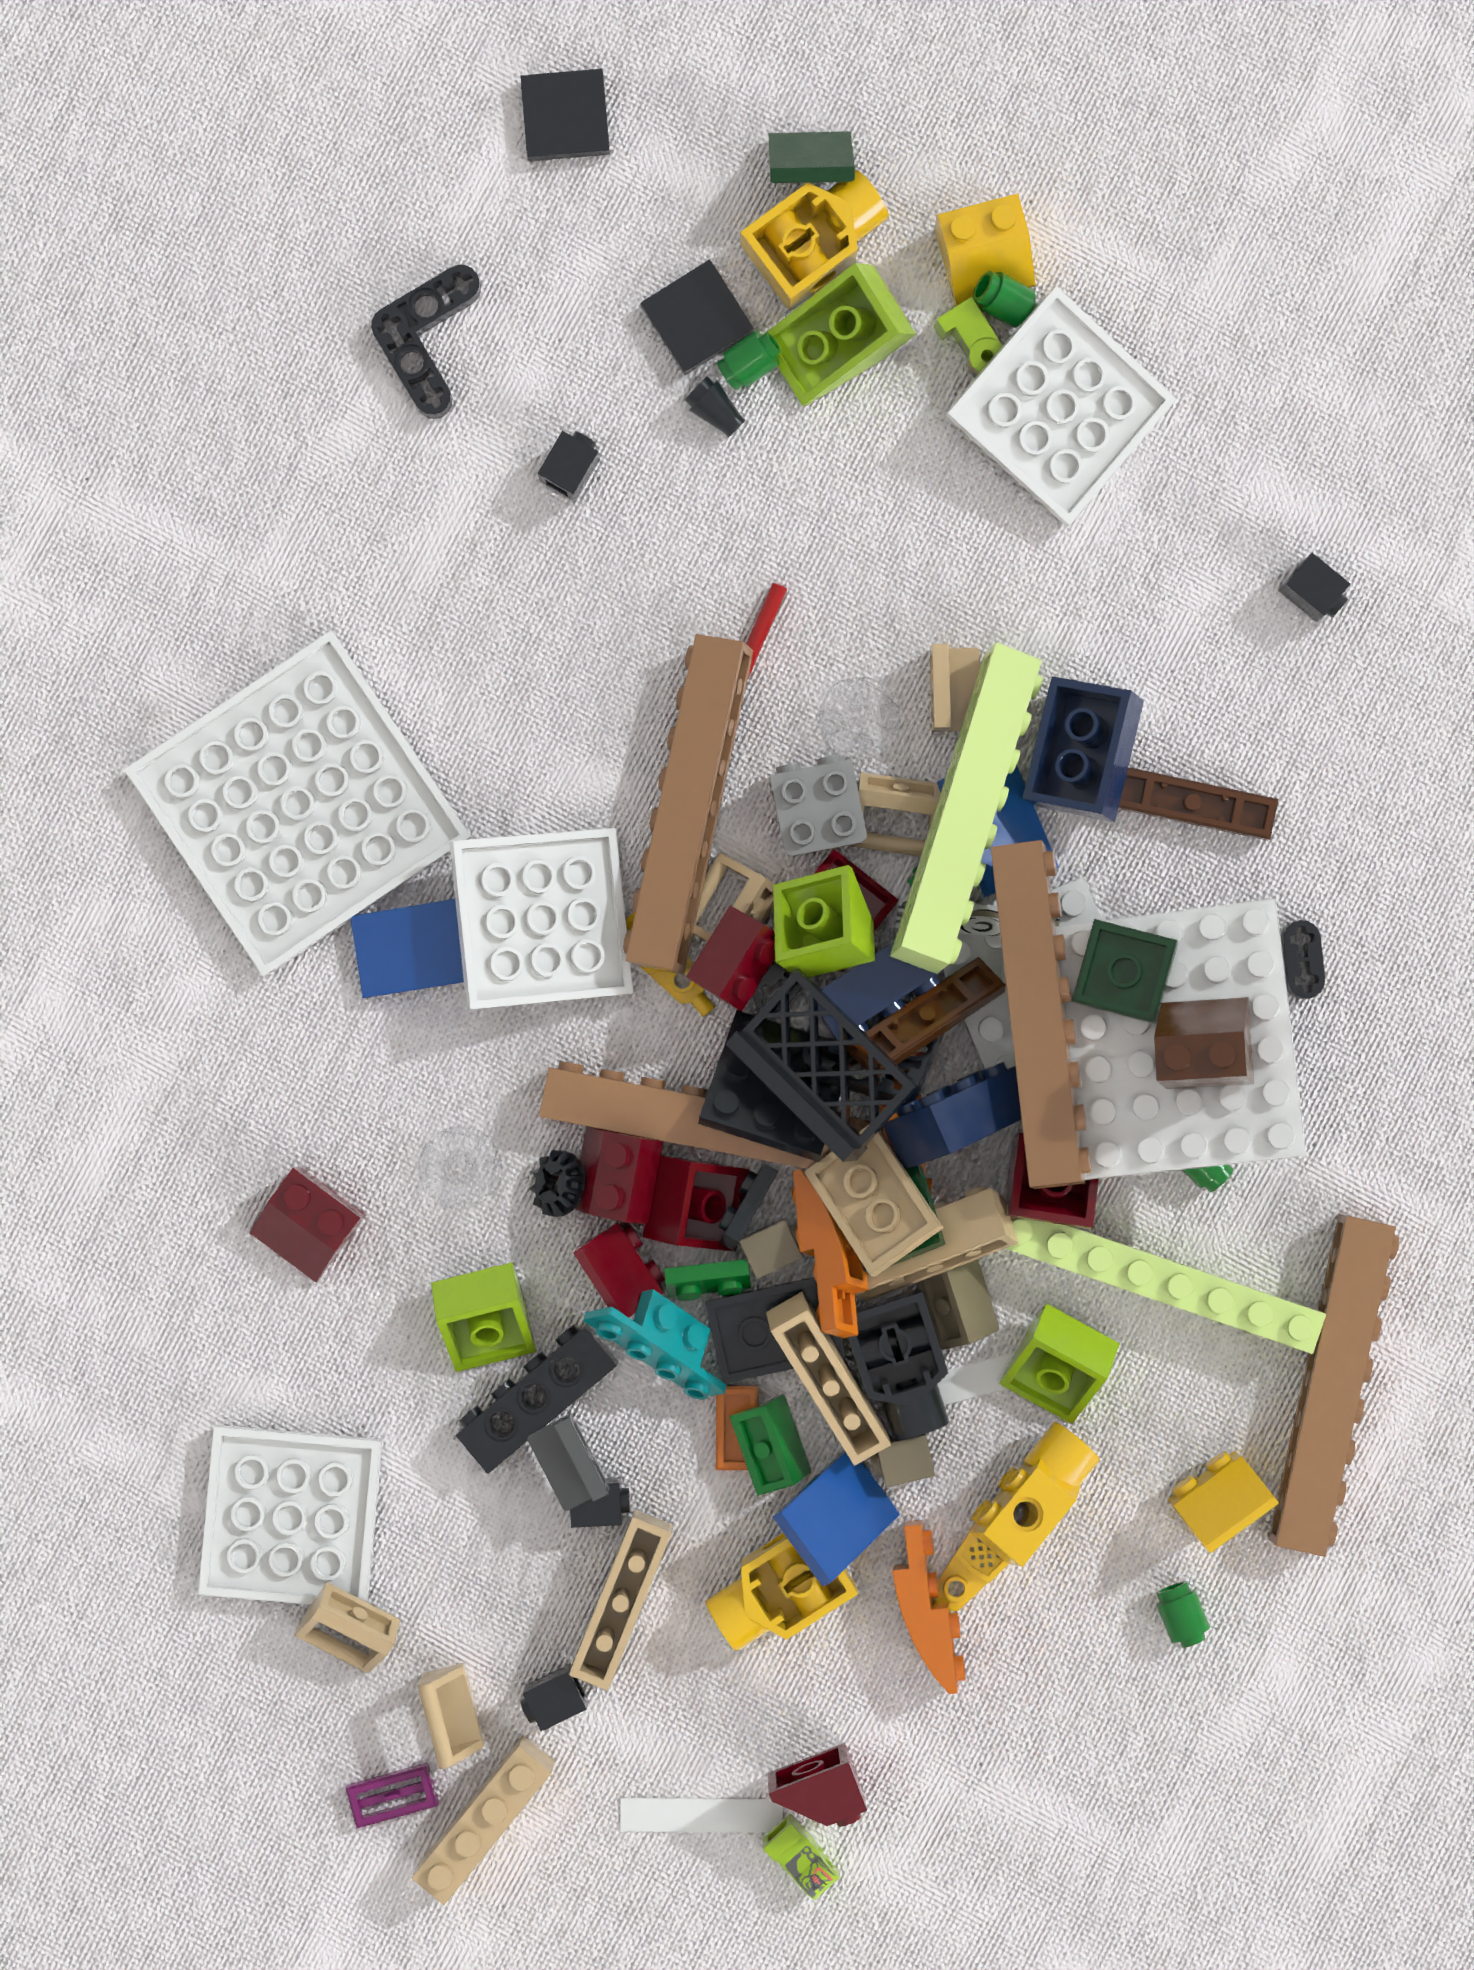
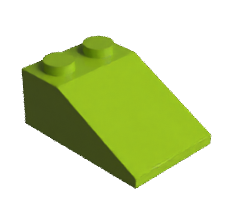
M861 263L852 264L767 331L773 336L781 349V353L777 355L780 362L778 368L802 406L811 404L874 366L917 335L874 265Z

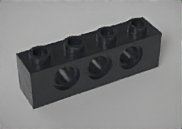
M573 1324L555 1339L559 1345L556 1350L548 1356L543 1351L538 1353L523 1366L527 1372L525 1376L516 1383L510 1378L507 1379L491 1393L495 1399L494 1402L484 1410L478 1405L475 1406L459 1420L463 1428L455 1436L487 1474L525 1444L530 1434L545 1427L618 1365L619 1361L588 1324H585L581 1329H578ZM569 1357L575 1360L579 1367L578 1375L571 1379L562 1378L556 1371V1362L559 1359ZM532 1384L541 1386L546 1392V1401L538 1406L529 1404L524 1398L525 1387ZM500 1411L507 1412L514 1420V1428L505 1433L497 1431L492 1424L493 1414Z

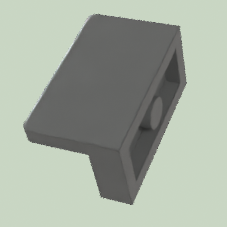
M572 1413L528 1436L527 1441L564 1511H569L590 1499L594 1502L609 1494L610 1486Z

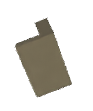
M978 1259L918 1282L919 1288L923 1292L941 1350L968 1345L999 1331V1324Z

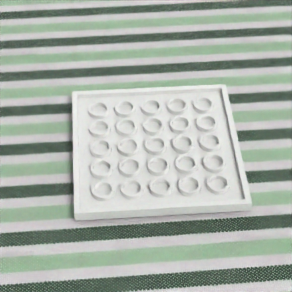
M332 630L124 769L263 977L268 976L347 923L352 917L360 914L449 854L450 842L470 840L472 838Z
M1276 899L1102 920L1178 940L1179 943L1162 1003L1249 997L1254 1084L1166 1089L1156 1080L1154 1044L1157 1023L1152 1024L1072 1002L1093 922L1055 926L1056 935H1064L1067 958L1066 960H1060L1061 977L1068 976L1071 988V1002L1064 1004L1066 1020H1074L1076 1031V1044L1069 1045L1071 1062L1078 1061L1081 1073V1087L1074 1088L1076 1105H1084L1086 1116V1130L1079 1131L1081 1148H1089L1091 1159V1173H1084L1085 1180L1307 1156Z

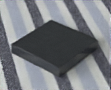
M603 68L520 75L528 161L610 155Z
M710 259L640 303V307L684 376L754 331L751 322Z

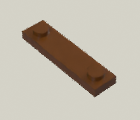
M1128 767L1118 809L1268 841L1271 839L1279 799Z
M977 957L865 1033L898 1065L1005 993L1006 984L980 957ZM848 1045L849 1054L864 1070H869L868 1051L862 1045ZM877 1061V1070H886Z

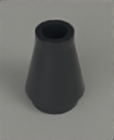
M708 376L684 399L691 406L690 412L722 431L728 438L745 421L718 380L714 383Z

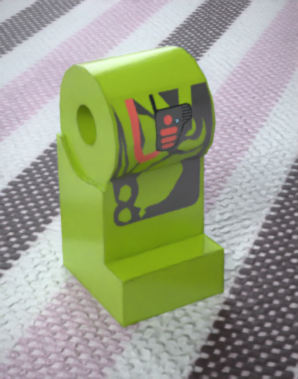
M972 297L938 317L935 321L934 329L942 340L950 335L954 337L967 358L966 367L968 372L974 378L977 377L1002 347L998 337Z
M791 1813L763 1837V1850L774 1862L777 1861L812 1899L816 1900L841 1878L837 1868L823 1853V1849Z

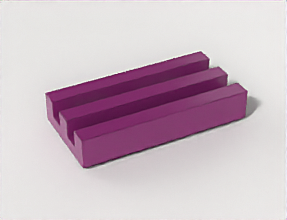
M428 1762L347 1784L346 1791L356 1828L438 1806L439 1801L437 1794L435 1795V1786L429 1773ZM421 1777L420 1782L358 1799L357 1794ZM422 1791L426 1795V1798L362 1814L361 1808Z

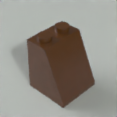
M1249 997L1161 1003L1154 1035L1156 1080L1166 1089L1254 1084Z

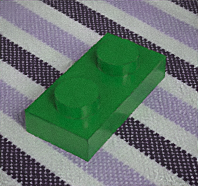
M748 1259L664 1268L668 1298L676 1297L680 1301L695 1300L700 1298L701 1294L718 1292L721 1296H732L742 1293L743 1289L751 1288Z

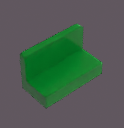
M784 1394L775 1396L764 1404L735 1412L729 1416L757 1496L793 1486L811 1473V1467Z

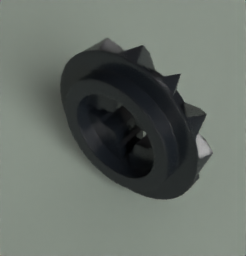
M551 1150L549 1156L539 1157L540 1168L532 1171L536 1180L535 1184L529 1189L536 1194L533 1205L541 1208L542 1214L563 1217L571 1213L582 1199L585 1189V1172L581 1161L573 1153ZM554 1175L559 1176V1179L556 1182V1185L558 1187L557 1191L551 1189L555 1184V1181L553 1179Z

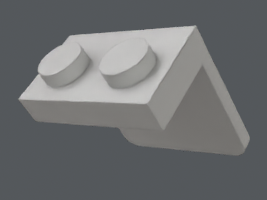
M841 755L828 756L817 759V766L801 769L800 763L788 764L777 767V774L769 775V783L772 796L774 797L783 847L788 856L824 851L865 841L867 832L852 759L842 761Z

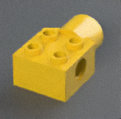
M855 170L854 181L838 182L827 191L811 183L804 184L740 232V246L790 312L852 264L856 263L857 242L889 219V213L871 182L860 171Z
M1053 1422L1022 1460L1023 1464L1018 1469L1010 1468L1000 1479L997 1486L1001 1490L991 1502L987 1499L984 1500L973 1512L971 1519L974 1523L968 1530L1006 1563L1023 1567L1076 1502L1081 1483L1100 1461V1458L1075 1434L1061 1424ZM1021 1503L1024 1510L1023 1516L1016 1523L1013 1512L1016 1505Z
M781 1533L742 1558V1577L705 1600V1603L727 1642L735 1651H738L769 1630L788 1640L858 1595V1590L846 1568L831 1583L822 1587L785 1534Z

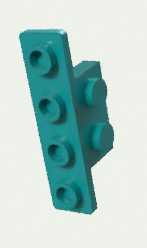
M654 1289L641 1293L633 1320L613 1307L585 1312L583 1321L596 1329L598 1336L613 1341L624 1348L629 1357L643 1361L655 1369L656 1375L663 1379L671 1380L683 1388V1392L687 1396L704 1400L709 1396L725 1394L727 1385L700 1367L711 1329Z

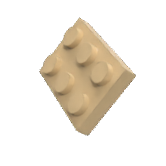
M867 1127L862 1129L859 1133L862 1134ZM880 1131L866 1145L868 1149L857 1161L842 1162L831 1152L804 1171L867 1272L873 1277L879 1275L943 1229L938 1218Z

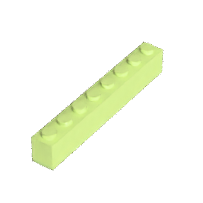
M998 642L984 655L890 957L938 974L949 964L953 965L956 962L962 947V941L957 939L960 927L968 923L974 907V902L969 900L972 888L978 887L985 872L986 864L981 862L984 849L991 847L996 836L997 826L992 824L996 811H1001L1008 796L1009 788L1004 786L1008 773H1013L1020 757V750L1015 749L1019 736L1023 737L1031 721L1032 714L1027 712L1030 699L1034 700L1042 685L1043 677L1038 675L1042 663L1041 659Z
M1011 1217L1019 1243L1005 1248L1007 1250L1311 1354L1315 1350L1326 1314L1073 1226Z

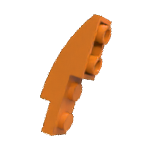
M801 1169L793 1171L794 1187L792 1189V1198L796 1205L797 1215L795 1235L800 1253L815 1257L813 1275L818 1289L819 1305L817 1307V1318L821 1325V1332L841 1338L857 1336L858 1325L855 1293L869 1290L867 1273L864 1272L859 1257L804 1171Z
M923 1520L906 1521L904 1529L908 1563L896 1564L892 1570L902 1617L919 1655L934 1678L948 1694H957L959 1681H966L963 1655H955L954 1639L961 1638L958 1612H950L949 1602H932V1598L939 1597L937 1572H929L927 1556L934 1555L932 1530H924Z

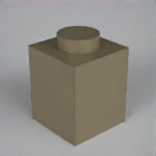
M785 1218L741 1238L740 1244L756 1279L803 1258L796 1240V1223L788 1226Z
M926 1434L904 1440H894L893 1437H889L891 1446L870 1457L875 1478L883 1477L886 1488L935 1476Z

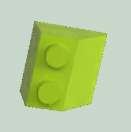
M849 865L773 885L775 962L791 974L795 969H800L806 976L812 977L875 961L873 920L853 869Z
M513 1262L431 1282L436 1322L456 1372L537 1352L522 1288Z
M1046 1303L1029 1326L999 1385L1073 1424L1108 1379L1120 1343Z

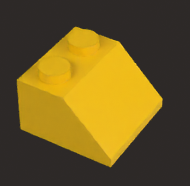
M1018 193L937 214L934 230L955 307L970 297L973 298V292L979 279L987 271L994 273L1003 272L1029 288L1035 287L1030 236Z
M1235 1450L1230 1454L1227 1451H1223L1213 1457L1206 1464L1207 1471L1196 1479L1193 1476H1188L1180 1481L1172 1489L1174 1495L1167 1499L1196 1540L1209 1553H1212L1279 1504L1245 1459Z

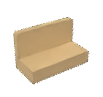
M932 644L930 648L932 732H960L980 669V650L978 648H949V644Z

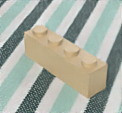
M977 1187L967 1191L963 1199L953 1203L939 1202L934 1204L938 1220L943 1226L942 1234L946 1245L892 1265L876 1277L867 1273L869 1290L855 1293V1296L867 1302L1018 1244L1012 1219L1008 1216L1005 1197L992 1188Z
M803 1291L767 1311L766 1315L770 1331L854 1466L891 1446L884 1423L830 1335L821 1332V1325L817 1314Z
M634 1509L569 1672L570 1676L604 1690H609L671 1537L673 1524Z
M522 1735L420 1860L411 1879L441 1904L445 1905L552 1774L555 1761Z

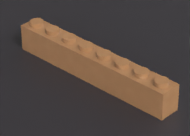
M696 634L694 644L690 645L686 652L685 668L688 672L685 686L682 685L677 693L676 707L679 710L676 726L671 727L668 735L669 760L667 767L664 766L659 776V790L662 791L659 806L655 807L651 814L650 830L653 834L650 848H646L642 855L641 870L644 872L641 889L638 888L635 891L632 910L635 913L632 929L627 931L623 944V950L626 954L625 961L637 966L685 974L752 661L753 650L743 641Z
M1042 840L991 847L1029 1187L1040 1189L1084 1184V1173H1091V1159L1089 1148H1081L1079 1131L1086 1130V1116L1084 1105H1076L1074 1088L1081 1087V1073L1078 1061L1071 1062L1069 1045L1076 1044V1031L1074 1020H1066L1064 1003L1071 1002V988L1068 976L1061 977L1060 960H1066L1067 957L1064 935H1056L1055 918H1061L1062 913L1059 893H1051L1050 877L1057 876L1054 851H1046V846Z
M560 1061L558 1068L548 1067L539 1117L805 1169L817 1163V1161L698 1124L706 1099L707 1089L682 1085L681 1092L666 1090V1081L648 1077H641L640 1084L624 1081L625 1073L600 1069L599 1076L583 1073L584 1065ZM850 1117V1124L858 1132L871 1124L869 1120ZM824 1145L820 1160L832 1152L826 1145Z
M1338 1213L1318 1311L1325 1313L1326 1317L1313 1354L1308 1353L1277 1497L1279 1504L1275 1506L1269 1540L1277 1547L1326 1557L1327 1548L1333 1547L1335 1544L1338 1530L1337 1522H1333L1336 1506H1342L1346 1495V1482L1342 1481L1345 1464L1350 1465L1352 1463L1355 1453V1441L1351 1440L1354 1423H1360L1364 1410V1400L1360 1399L1363 1382L1368 1383L1373 1368V1359L1368 1357L1371 1342L1378 1340L1381 1331L1382 1319L1377 1317L1380 1300H1386L1390 1289V1276H1386L1389 1259H1395L1399 1247V1236L1395 1235L1396 1226Z

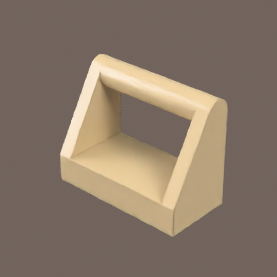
M860 772L858 792L863 814L865 806L928 814L927 839L941 794L937 783ZM867 832L864 842L850 846L921 856L926 840Z
M718 853L705 876L696 922L729 868L748 879L733 907L764 924L774 908V883L731 858ZM695 925L693 934L707 942L712 934Z
M326 1582L297 1626L294 1636L369 1673L388 1655L394 1646L400 1619ZM320 1622L371 1648V1650L366 1654L315 1628V1626Z
M464 1662L423 1673L417 1686L438 1768L444 1769L453 1766L482 1749L485 1742Z

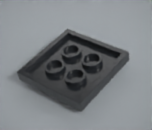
M736 1010L702 1107L698 1124L819 1162L825 1144L726 1045L735 1032H742L755 1017V1015ZM767 1020L757 1031L768 1043H782L780 1023ZM790 1027L791 1042L810 1041V1033ZM791 1047V1065L798 1072H806L802 1058L804 1047ZM774 1048L782 1056V1048ZM823 1052L819 1057L820 1064L824 1059L829 1060L828 1053ZM837 1064V1071H840V1065ZM804 1077L812 1085L811 1077ZM820 1081L821 1095L828 1102H839L841 1096L840 1087Z

